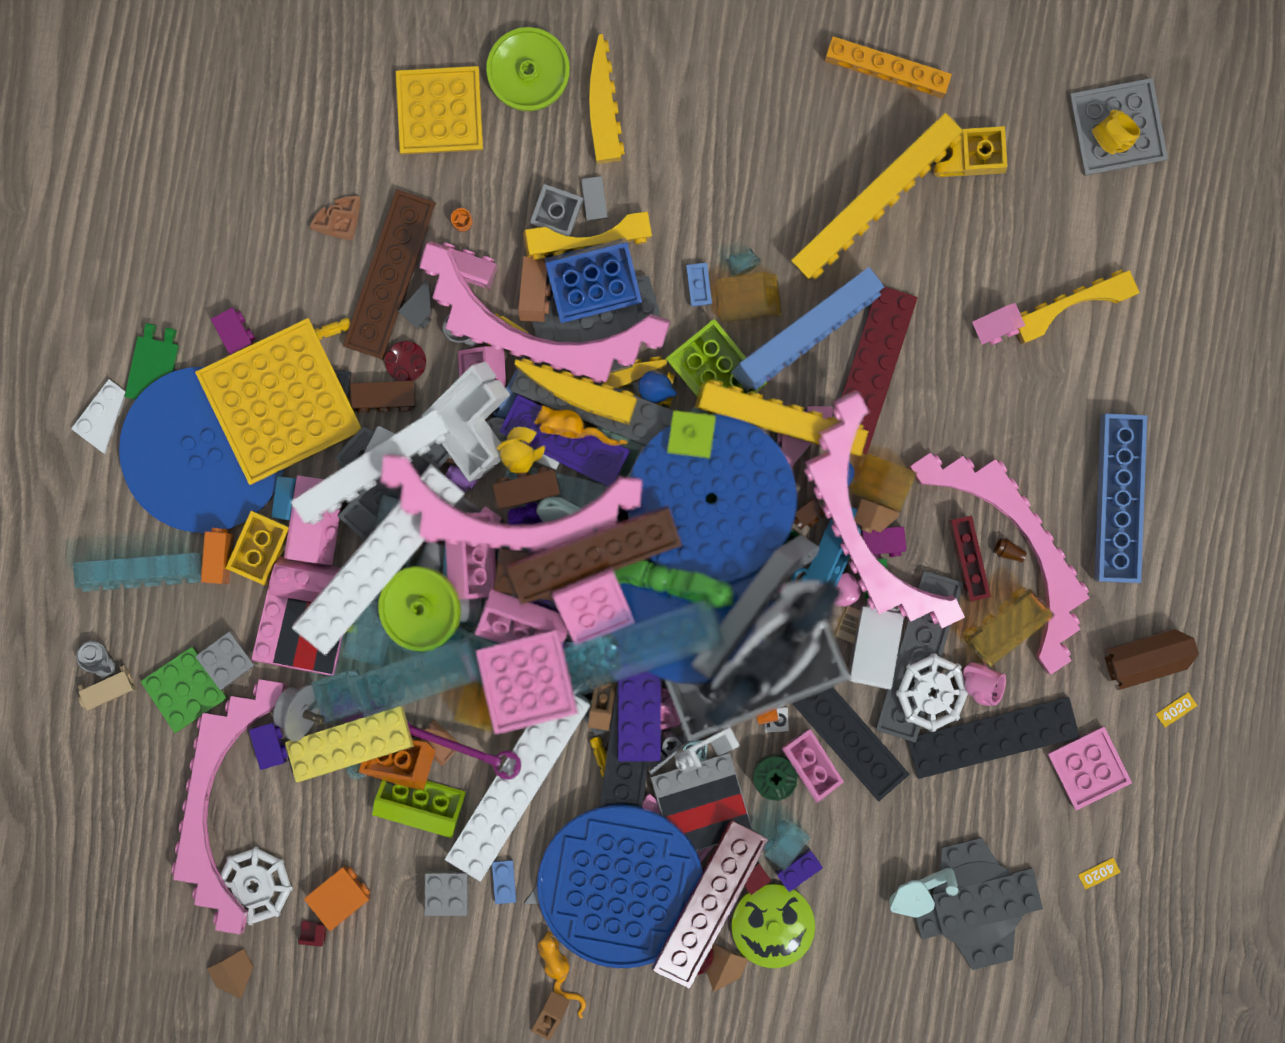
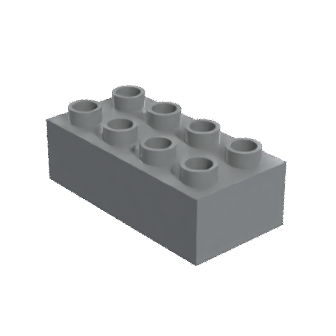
M830 623L821 629V634L816 639L818 646L810 659L787 684L776 693H770L772 688L768 685L762 698L752 703L745 711L743 710L740 716L735 714L733 717H730L729 721L719 728L704 717L707 708L714 700L710 696L714 690L712 687L713 681L702 684H680L665 680L688 741L700 740L852 680ZM800 632L792 642L791 646L795 648V652L805 641L808 634L804 635ZM795 652L784 663L789 668L794 663Z

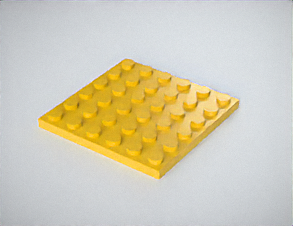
M309 318L195 372L249 485L354 436L362 428Z

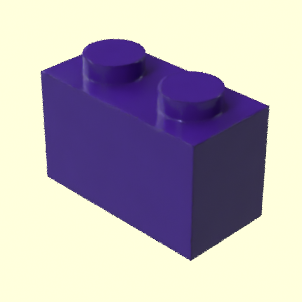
M275 722L249 730L260 770L288 762L286 745L283 746L281 740L283 731Z
M809 848L776 871V874L788 892H790L823 869V867Z

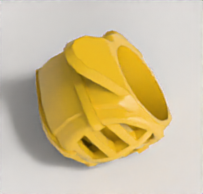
M1114 109L1110 111L1109 116L1092 129L1093 135L1101 148L1112 155L1127 151L1140 137V128L1135 121L1123 111Z

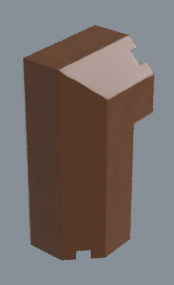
M1165 629L1140 639L1104 649V653L1109 654V656L1105 657V662L1111 680H1116L1118 683L1114 685L1117 690L1188 670L1199 655L1195 639L1176 629Z

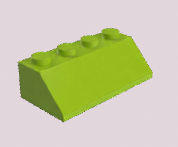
M381 781L374 801L373 816L449 838L453 837L466 791L431 781H426L424 790L404 787L398 784L392 785L386 783L387 781Z

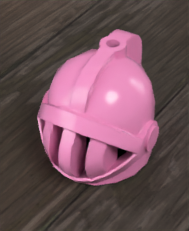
M969 663L964 668L963 673L968 695L981 705H997L1005 691L1006 675L977 663Z

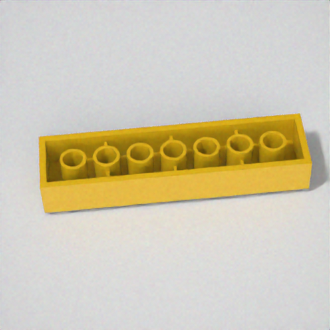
M713 380L701 384L694 407L717 415H725L743 420L754 426L816 445H820L818 440L821 438L820 431L842 421H838L836 417L822 418V413L812 410L807 413L802 412L803 408L796 405L782 406L783 402L771 398L766 401L762 399L763 395L751 392L746 395L742 393L743 389L730 386L726 389L722 387L723 383ZM859 425L856 430L850 455L861 456L868 434V431L863 430L862 425Z

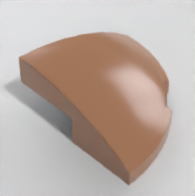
M360 196L339 198L334 201L336 205L330 206L328 210L326 207H323L311 222L310 229L332 237L353 241L359 217Z

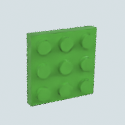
M194 646L140 681L174 733H177L201 717L202 713H207L228 699L225 692L217 687L195 657L199 653Z

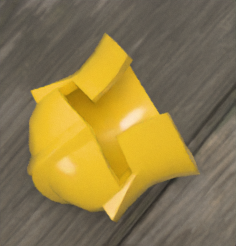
M515 427L509 432L507 441L497 447L500 451L502 462L511 472L518 474L526 473L529 471L532 463L540 460L543 456L545 446L538 447L532 453L533 448L520 441L522 440L529 444L537 432L525 427Z

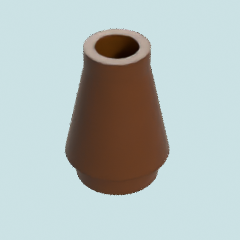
M1000 538L994 548V553L998 557L1020 563L1024 561L1027 554L1026 551L1007 538Z

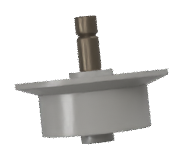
M306 685L301 689L289 687L279 696L274 708L273 718L277 726L284 728L285 735L289 740L298 741L310 731L314 722L323 724L325 717L317 715L320 707L318 689L313 685Z

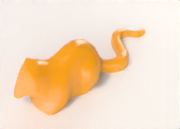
M542 406L534 422L535 424H541L540 430L546 434H556L566 438H584L587 435H592L608 445H627V441L609 439L598 429H584L582 418L572 410H553Z
M547 931L545 937L538 943L539 954L545 961L544 971L549 977L556 979L554 984L555 993L563 995L566 999L578 1000L580 1002L581 1008L578 1011V1016L582 1019L586 1000L579 994L567 993L561 990V983L567 978L570 965L568 959L560 953L557 940L552 938L550 931Z

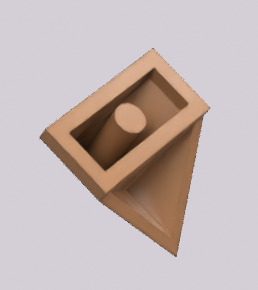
M713 943V962L706 972L712 990L715 992L740 979L748 959L719 944Z
M243 948L208 967L207 970L217 988L241 999L254 966Z

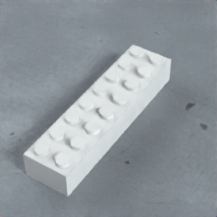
M433 410L294 499L291 503L305 524L311 523V525H315L324 519L322 515L326 512L332 514L342 507L340 503L343 501L351 502L360 496L358 492L362 489L368 491L377 485L376 480L382 477L384 453L405 455L411 463L413 462L412 457L417 454L419 456L426 454L431 450L429 446L435 442L439 445L448 439L447 435L450 432L436 410Z

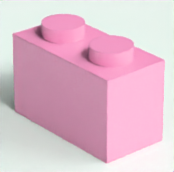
M1016 303L1007 305L972 322L982 345L988 342L991 345L1003 341L1002 336L1006 334L1008 338L1020 333L1019 328L1025 326Z

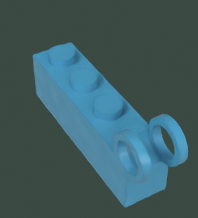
M851 507L852 516L855 519L858 509ZM832 518L823 533V538L819 544V551L812 560L808 569L800 568L793 572L791 582H796L797 575L805 572L806 574L800 581H818L823 583L830 579L838 585L850 555H845L840 546L843 541L840 536L836 537L831 527L834 524ZM855 523V524H856V527H857V529H858V532H859V534H860V532H861L860 526H861V525Z

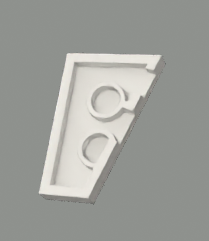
M108 379L71 429L102 453L106 454L117 417L120 415L125 400L126 391Z

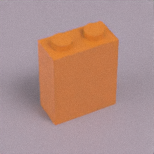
M211 528V532H205L201 582L229 584L230 570L225 568L232 555L233 534H228V529Z
M346 865L304 898L305 902L329 931L333 930L371 898L369 895L371 891L365 883L361 884L356 878L358 875L352 867L348 868Z

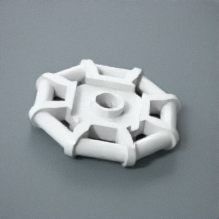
M931 653L929 657L912 665L908 664L900 687L896 691V696H898L905 714L904 719L908 723L912 722L922 726L930 732H935L936 729L948 723L958 721L968 696L965 680L961 672V665L941 658L936 653ZM937 665L948 670L945 674L936 671ZM929 666V671L919 674V670ZM912 677H914L915 685L911 690H908ZM951 677H955L959 689H953L950 681ZM931 687H933V689H936V694L934 697L928 696V693L931 692ZM954 695H958L954 708L952 709L949 706L954 701ZM908 696H911L914 703L912 709L907 698ZM920 710L928 713L927 720L917 716ZM945 710L948 715L936 720L935 714Z
M254 847V849L233 856L229 855L226 858L227 861L220 875L228 888L231 887L233 895L240 904L249 908L246 921L248 925L253 926L254 923L274 916L279 917L290 892L293 891V886L290 884L284 866L285 861L260 850L259 847ZM252 858V865L241 868L238 862ZM261 859L273 866L268 870L266 867L258 865V860ZM232 868L237 871L232 882L226 881ZM276 870L282 885L275 884L272 873ZM250 881L258 883L259 886L256 892L248 888L251 884ZM274 891H279L281 893L274 905L270 899ZM266 905L268 908L266 911L255 914V908Z

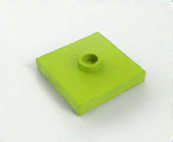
M673 411L668 454L710 459L716 416Z

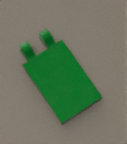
M145 324L144 338L137 337L124 397L136 400L153 382L174 372L180 347L174 344L177 330L166 327L164 342L154 340L157 326Z

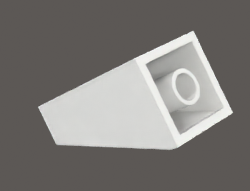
M868 603L866 607L861 606L848 668L852 679L850 681L891 690L904 619L899 614V609L891 608L878 614L875 609L871 610Z

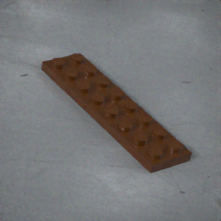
M396 189L343 347L381 360L384 359L399 315L398 311L401 309L436 202Z
M667 505L506 565L520 603L523 605L611 568L615 571L682 546Z

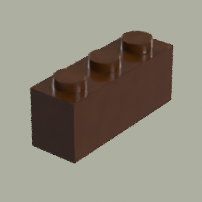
M414 381L351 383L352 408L357 410V413H370V409H378V412H390V408H399V412L411 411V408L416 407V384Z
M545 467L538 469L537 474L529 475V472L517 474V479L509 480V477L497 479V484H493L498 509L502 510L547 497L561 495L555 470Z

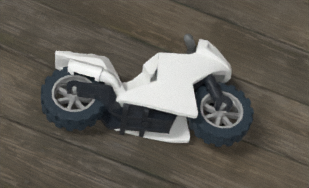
M828 579L823 583L818 581L791 582L783 587L781 594L772 592L770 597L777 602L757 620L755 631L735 660L726 663L713 681L712 687L714 690L710 696L714 700L707 708L704 717L719 728L728 722L730 717H733L735 714L740 716L743 710L745 711L752 703L762 698L768 685L772 688L770 693H776L787 684L818 646L816 639L821 634V629L826 627L832 618L836 617L837 614L832 608L840 600L843 590ZM800 632L804 635L808 634L805 641L795 652V648L791 646L792 642ZM760 639V640H761L762 642H764L768 647H767V648L764 647L758 640ZM795 652L794 663L789 668L784 663Z

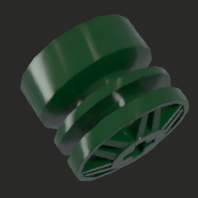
M770 754L762 757L756 763L752 779L756 790L761 796L768 800L780 801L788 798L794 792L798 776L796 769L787 758L781 755ZM773 773H777L781 777L776 784H774L773 780H770L773 777Z

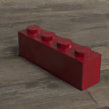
M972 515L949 520V527L967 602L991 597Z

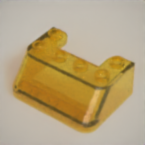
M1018 588L1011 594L1013 597L1010 600L1011 602L1009 603L1007 600L998 607L1000 611L995 615L990 613L981 620L983 623L981 626H970L962 632L963 637L960 640L980 665L985 667L992 666L1055 616L1031 588Z

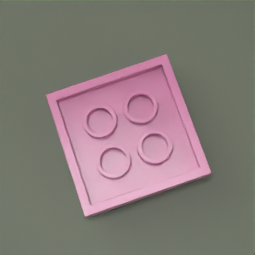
M612 568L552 593L576 647L635 623Z
M1104 726L1047 753L1076 811L1132 783Z

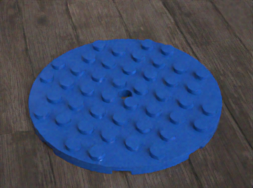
M713 415L716 416L710 459L668 454L671 426L661 431L647 444L637 458L630 477L641 478L642 480L639 507L634 506V509H627L629 519L668 505L682 546L650 558L657 565H664L670 570L673 568L692 573L698 572L715 581L731 582L744 578L763 567L772 555L783 546L794 521L797 493L790 464L780 447L771 437L746 421L725 415ZM710 493H714L718 497L717 502L712 505L708 504L705 500L706 496Z

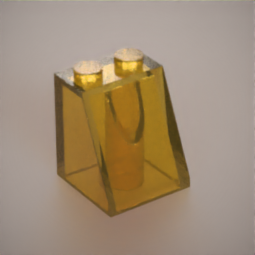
M758 272L716 280L715 294L718 297L719 303L717 313L721 321L734 322L782 316L777 274Z
M871 454L861 457L857 467L860 469L857 477L854 476L849 486L852 488L851 493L893 511L900 512L917 472Z
M476 668V671H470L454 721L495 733L481 671L479 668Z

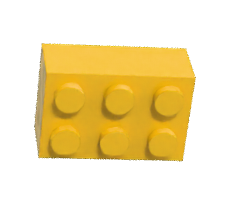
M251 511L225 569L262 585H268L274 564L280 558L287 543L289 526Z

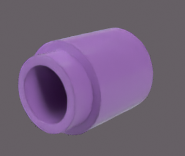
M454 465L449 467L445 475L464 492L472 491L477 480L469 482L460 468Z

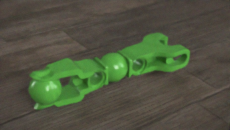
M644 560L613 571L618 584L627 583L639 587H651L657 592L667 590L668 594L690 600L695 604L710 605L716 608H723L733 604V591L728 583L715 581L698 572L692 573L673 568L670 570L664 565L654 566L653 563Z

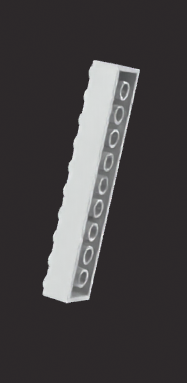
M432 464L420 476L427 486L452 506L464 494L463 490ZM402 498L293 624L292 628L324 655L327 654L424 541V538L420 537L422 512L406 514L405 510H401Z
M573 690L578 714L526 727L512 750L521 760V771L514 779L504 780L498 776L495 777L446 856V861L481 882L591 706L592 701ZM507 758L500 772H507L511 776L514 773L512 771L514 765H517L516 760Z

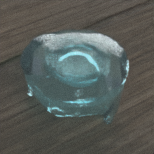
M749 248L748 254L730 255V258L726 259V263L731 276L738 277L755 270L761 263V259Z

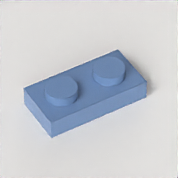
M707 263L686 265L691 307L712 305Z
M513 860L493 861L495 904L515 903L516 888Z

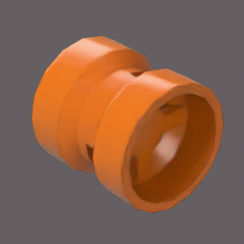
M458 208L451 214V223L456 230L464 232L471 228L473 219L468 210Z

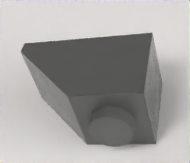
M427 281L422 284L398 311L417 330L421 327L425 329L432 321L430 319L432 316L431 285Z

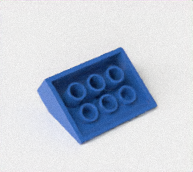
M626 238L544 258L561 323L642 303Z

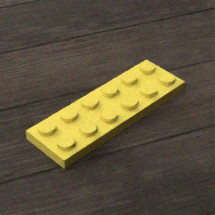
M403 706L304 736L298 741L285 742L296 783L414 747Z

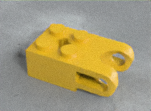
M1005 126L963 129L961 141L953 149L951 147L947 148L951 151L952 157L948 161L937 163L934 167V175L936 177L1006 173ZM982 148L986 149L987 154L981 153Z

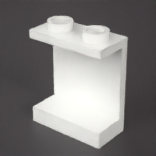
M729 727L674 755L678 769L683 774H686L701 767L702 765L694 751L710 742L717 756L739 747L740 745L731 728Z

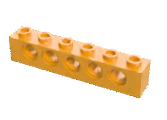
M832 37L824 61L942 99L946 94L952 75L951 73L836 37Z

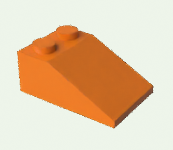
M412 740L414 747L361 763L359 773L404 787L424 790L436 751L427 742Z

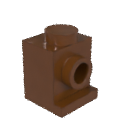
M813 498L796 511L793 522L800 530L806 525L810 528L819 521L817 518L819 515L823 518L826 514Z

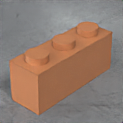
M523 256L519 299L520 321L545 322V314H549L550 302L547 301V296H551V283H548L549 275L545 259L533 260V257L527 258V256Z

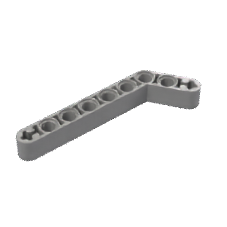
M800 535L779 548L697 656L693 667L708 679L714 678L771 602V593L778 592L793 572L811 562L817 555L819 547L803 535Z

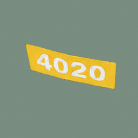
M1188 692L1156 713L1163 726L1167 727L1197 707V704Z
M1113 857L1078 876L1086 890L1120 873V870Z

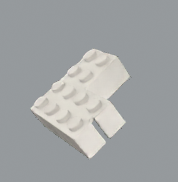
M487 362L472 365L421 415L424 417L433 410H436L450 432L447 435L448 439L442 445L469 482L484 477L494 465L501 461L500 451L497 449L501 442L485 419L510 394L500 380L495 381L497 376Z

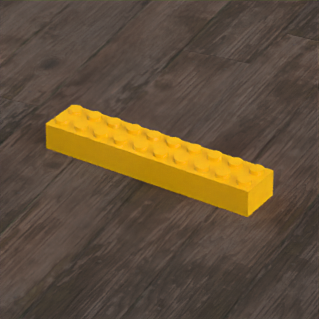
M947 113L943 114L791 260L792 263L808 280L811 278L816 280L824 272L822 268L827 263L831 266L839 258L838 253L842 249L846 251L854 244L853 238L857 234L861 237L869 229L870 226L868 224L872 220L877 222L885 214L884 209L888 205L892 207L900 200L899 194L902 191L907 193L915 185L916 182L914 180L918 176L923 178L931 170L930 165L934 161L938 163L946 156L947 152L945 150L948 147L953 149L961 141L963 130Z

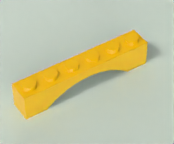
M647 211L627 214L611 230L592 237L577 238L565 236L547 227L525 230L523 237L527 258L533 257V260L544 259L545 255L553 254L555 256L626 238L627 242H634L635 245L647 243V239L652 237Z
M1123 269L1111 274L1112 278L1106 281L1104 278H1100L1092 282L1093 286L1086 289L1085 286L1073 290L1074 294L1069 297L1063 294L1055 298V303L1047 305L1046 302L1035 307L1036 311L1028 314V311L1020 313L1025 324L1024 327L1018 329L1020 333L1017 335L1021 344L1023 345L1043 336L1054 318L1073 304L1090 300L1109 301L1117 304L1139 294L1140 292L1130 270L1123 272Z

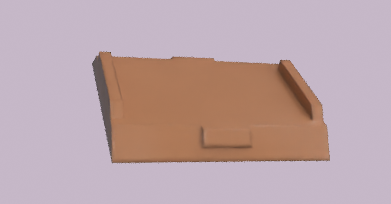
M435 720L425 729L427 732L459 743ZM419 737L416 739V741L427 742L436 751L433 759L441 766L456 752Z

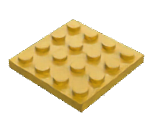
M479 66L396 71L401 155L483 150Z

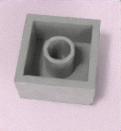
M543 184L530 221L531 227H547L556 233L571 237L584 203L583 197Z
M229 631L195 656L220 690L227 688L258 665L257 662L251 660L252 655L234 631Z
M427 870L425 873V916H467L469 913V874L462 870Z

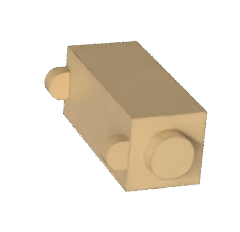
M125 665L120 666V673L88 688H85L83 684L78 685L80 695L78 700L81 706L86 708L87 711L136 690V685Z

